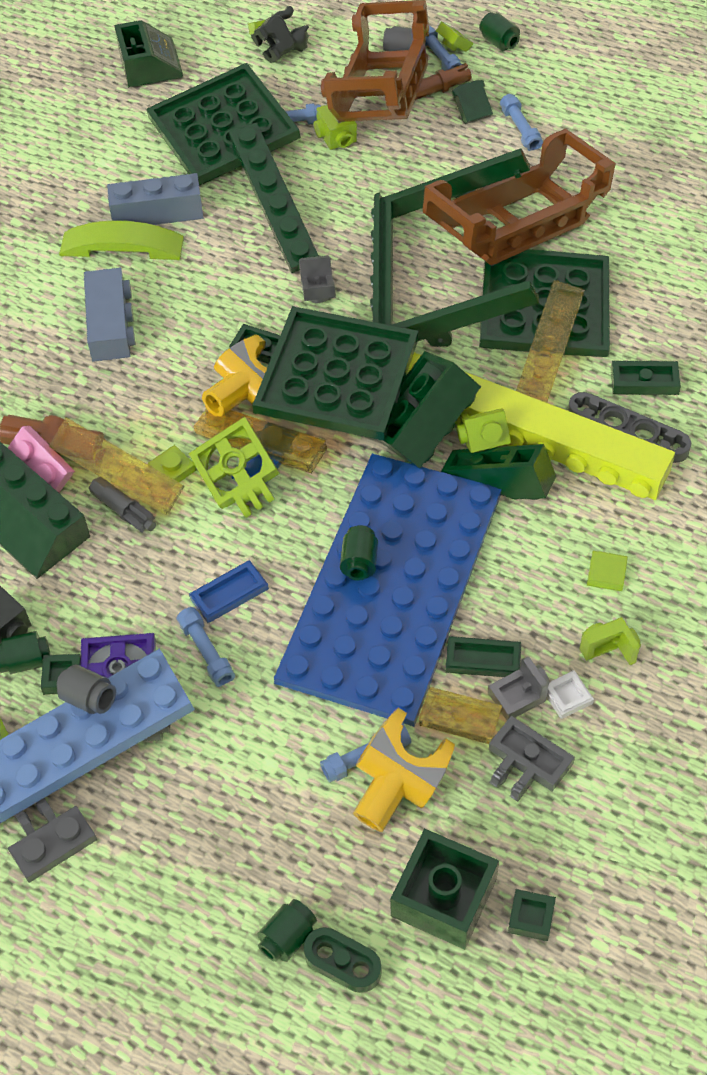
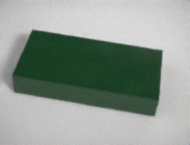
M448 636L445 673L506 677L520 669L521 642Z

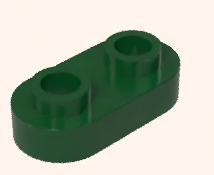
M318 928L307 936L304 942V955L307 964L313 970L354 992H368L377 986L381 979L382 968L379 956L372 949L332 928ZM321 947H329L333 951L332 955L328 958L319 957L317 952ZM357 966H365L369 970L368 974L362 978L355 976L353 971Z

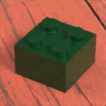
M424 828L390 898L391 917L465 950L497 880L499 860Z

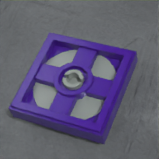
M155 634L81 638L80 666L109 678L156 651Z

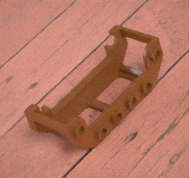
M426 0L360 3L356 14L352 16V28L354 32H357L359 43L354 53L351 54L350 62L345 67L342 78H337L335 72H328L325 78L321 80L322 97H326L328 109L339 122L408 119L428 66V54H426L425 37L429 36ZM413 13V41L409 50L369 51V15ZM402 68L399 76L397 70L385 71L383 76H365L366 71L369 69ZM366 96H385L388 110L349 111L355 98Z
M563 129L544 140L540 163L530 167V171L522 173L520 178L516 179L513 176L451 200L452 187L446 181L439 180L426 185L423 213L492 266L583 225L590 217L586 210L597 195L604 198L610 191L616 163L568 129ZM567 145L596 164L593 173L588 178L582 180L580 193L574 196L550 179L551 175L565 158ZM536 192L541 193L554 204L521 219L516 218L503 208ZM491 214L504 223L505 226L497 229L489 220L486 221L483 215ZM461 225L464 229V236L454 228Z

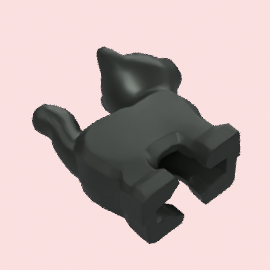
M287 6L285 10L273 14L251 35V38L258 47L262 44L263 40L269 43L270 47L262 55L270 63L276 62L281 58V55L291 50L303 52L308 48L309 36L307 30L309 25L297 27L289 31L284 21L293 15L294 9L292 6Z

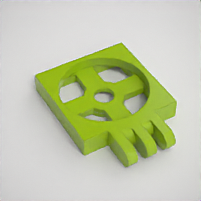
M246 417L188 453L221 509L236 502L243 515L247 518L252 515L251 509L246 504L249 501L253 503L257 510H260L264 507L258 497L260 494L263 493L264 498L269 503L275 500L266 482L280 474ZM245 438L252 442L239 450L232 448L228 440ZM217 449L221 455L219 463L208 470L209 460ZM260 454L262 458L261 470L250 478L245 470L246 464L249 460ZM232 457L239 458V464L236 468H229L227 465ZM229 475L234 477L238 486L231 491H224L217 488L214 483Z

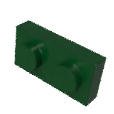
M612 361L611 381L613 394L679 395L681 384L678 361Z

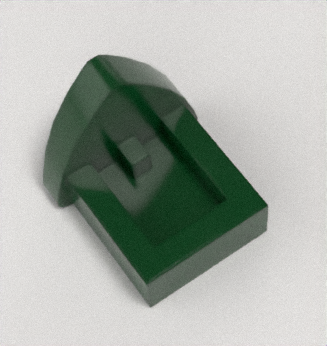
M484 80L471 81L451 91L464 124L489 117L493 114L484 89Z

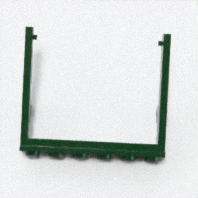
M521 148L382 197L380 193L374 194V208L371 209L374 221V230H371L373 252H371L373 275L370 276L373 288V298L370 299L373 322L419 331L418 341L426 339L432 347H448L452 343L451 331L539 303V295L529 280L393 324V218L422 209L425 186L439 180H444L451 185V198L513 176L516 179L522 177V173L530 171V163Z

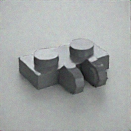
M510 716L489 743V750L503 759L489 783L499 788L506 781L513 767L524 773L519 781L513 785L510 797L517 802L530 787L533 780L553 792L574 764L575 757L513 716Z
M45 798L36 802L38 811L48 821L47 824L36 831L25 811L22 810L14 815L27 836L8 847V850L28 883L97 841L95 833L77 806L56 817Z

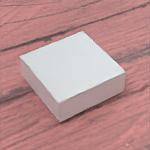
M575 670L549 682L546 697L560 719L582 710L594 702V698Z

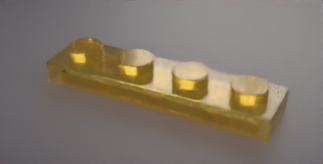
M553 281L516 389L517 392L546 403L548 402L585 291L584 289Z
M205 409L193 426L196 434L211 439L246 417L271 459L311 474L327 450L326 440L233 410L219 417L212 415ZM245 438L228 440L233 448L239 450L252 442Z
M65 417L49 445L50 448L165 515H168L185 487Z

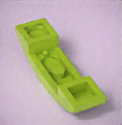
M92 222L65 231L59 255L90 257L91 250L149 252L150 259L180 260L184 236L160 226L141 222Z

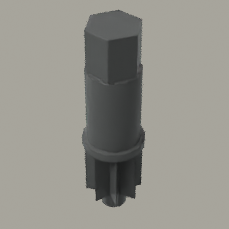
M101 476L93 479L88 488L91 494L120 515L122 520L127 521L141 533L145 529L148 531L155 529L156 523L153 520L156 517L140 505L137 500L131 499Z

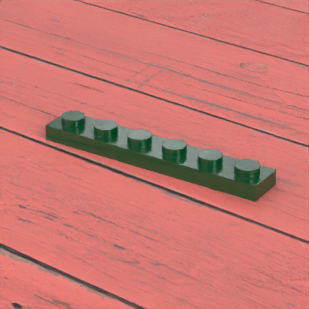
M257 123L229 131L231 143L291 273L300 271L299 260L301 258L319 255Z

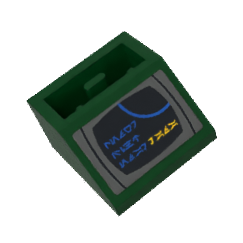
M142 20L114 25L128 88L183 77L172 37Z

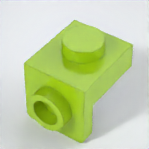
M328 105L316 108L317 120L313 123L314 130L318 138L324 139L330 150L339 147L346 148L352 143L357 142V123L355 121L338 123L328 109Z
M503 408L471 416L467 413L460 415L461 424L456 425L460 444L466 443L471 453L511 444Z
M623 617L605 624H593L582 633L580 651L586 661L619 648L629 665L636 663L639 649L641 648L640 638L633 628L627 626Z

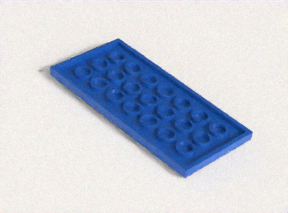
M372 453L274 676V684L387 719L399 707L407 713L402 723L414 727L499 502L501 489L425 467L418 468L410 463ZM357 525L371 528L378 539L376 571L371 577L364 580L350 579L340 570L343 537L351 527Z

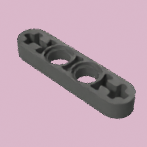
M578 392L569 400V412L638 437L635 434L636 431L648 430L652 433L653 437L643 440L674 451L673 463L682 462L689 456L692 444L691 439L680 430L591 393ZM583 405L589 406V408H585L583 411L578 410V407L581 408ZM598 410H600L599 418H595V415L598 414ZM608 417H616L622 421V424L611 426L604 420ZM659 436H663L660 444H657ZM675 443L681 445L680 447L676 448V450L670 448V446H673Z

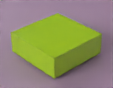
M593 550L587 586L622 592L628 556Z

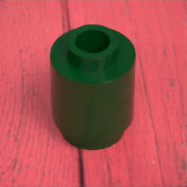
M490 12L480 22L479 30L482 32V36L501 51L513 49L518 44L520 39L519 27L501 14Z
M362 525L353 526L343 537L340 570L350 579L364 580L371 577L376 571L378 539L371 528Z
M33 631L2 639V643H0V673L9 671L11 675L42 667L43 655H51L46 636L39 637L38 632Z
M293 899L289 904H283L257 933L261 941L258 944L259 949L273 962H276L279 958L287 962L302 946L307 936L314 931L313 926L317 922V918L299 900Z

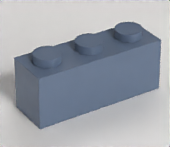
M197 173L107 184L112 221H134L158 225L204 219Z
M121 267L84 272L87 343L92 362L130 357V346L136 345L133 326L128 327V322H134L132 304L126 303V299L132 298L130 280H124Z

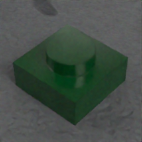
M80 654L43 655L41 676L43 695L57 694L59 675L72 665H81Z
M515 889L508 933L548 941L556 897Z

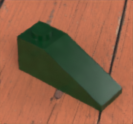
M544 444L494 447L473 453L469 449L452 450L441 470L443 473L501 489L502 496L514 500L546 498L557 477Z

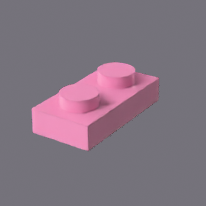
M23 426L8 446L9 450L59 493L75 472L31 426Z

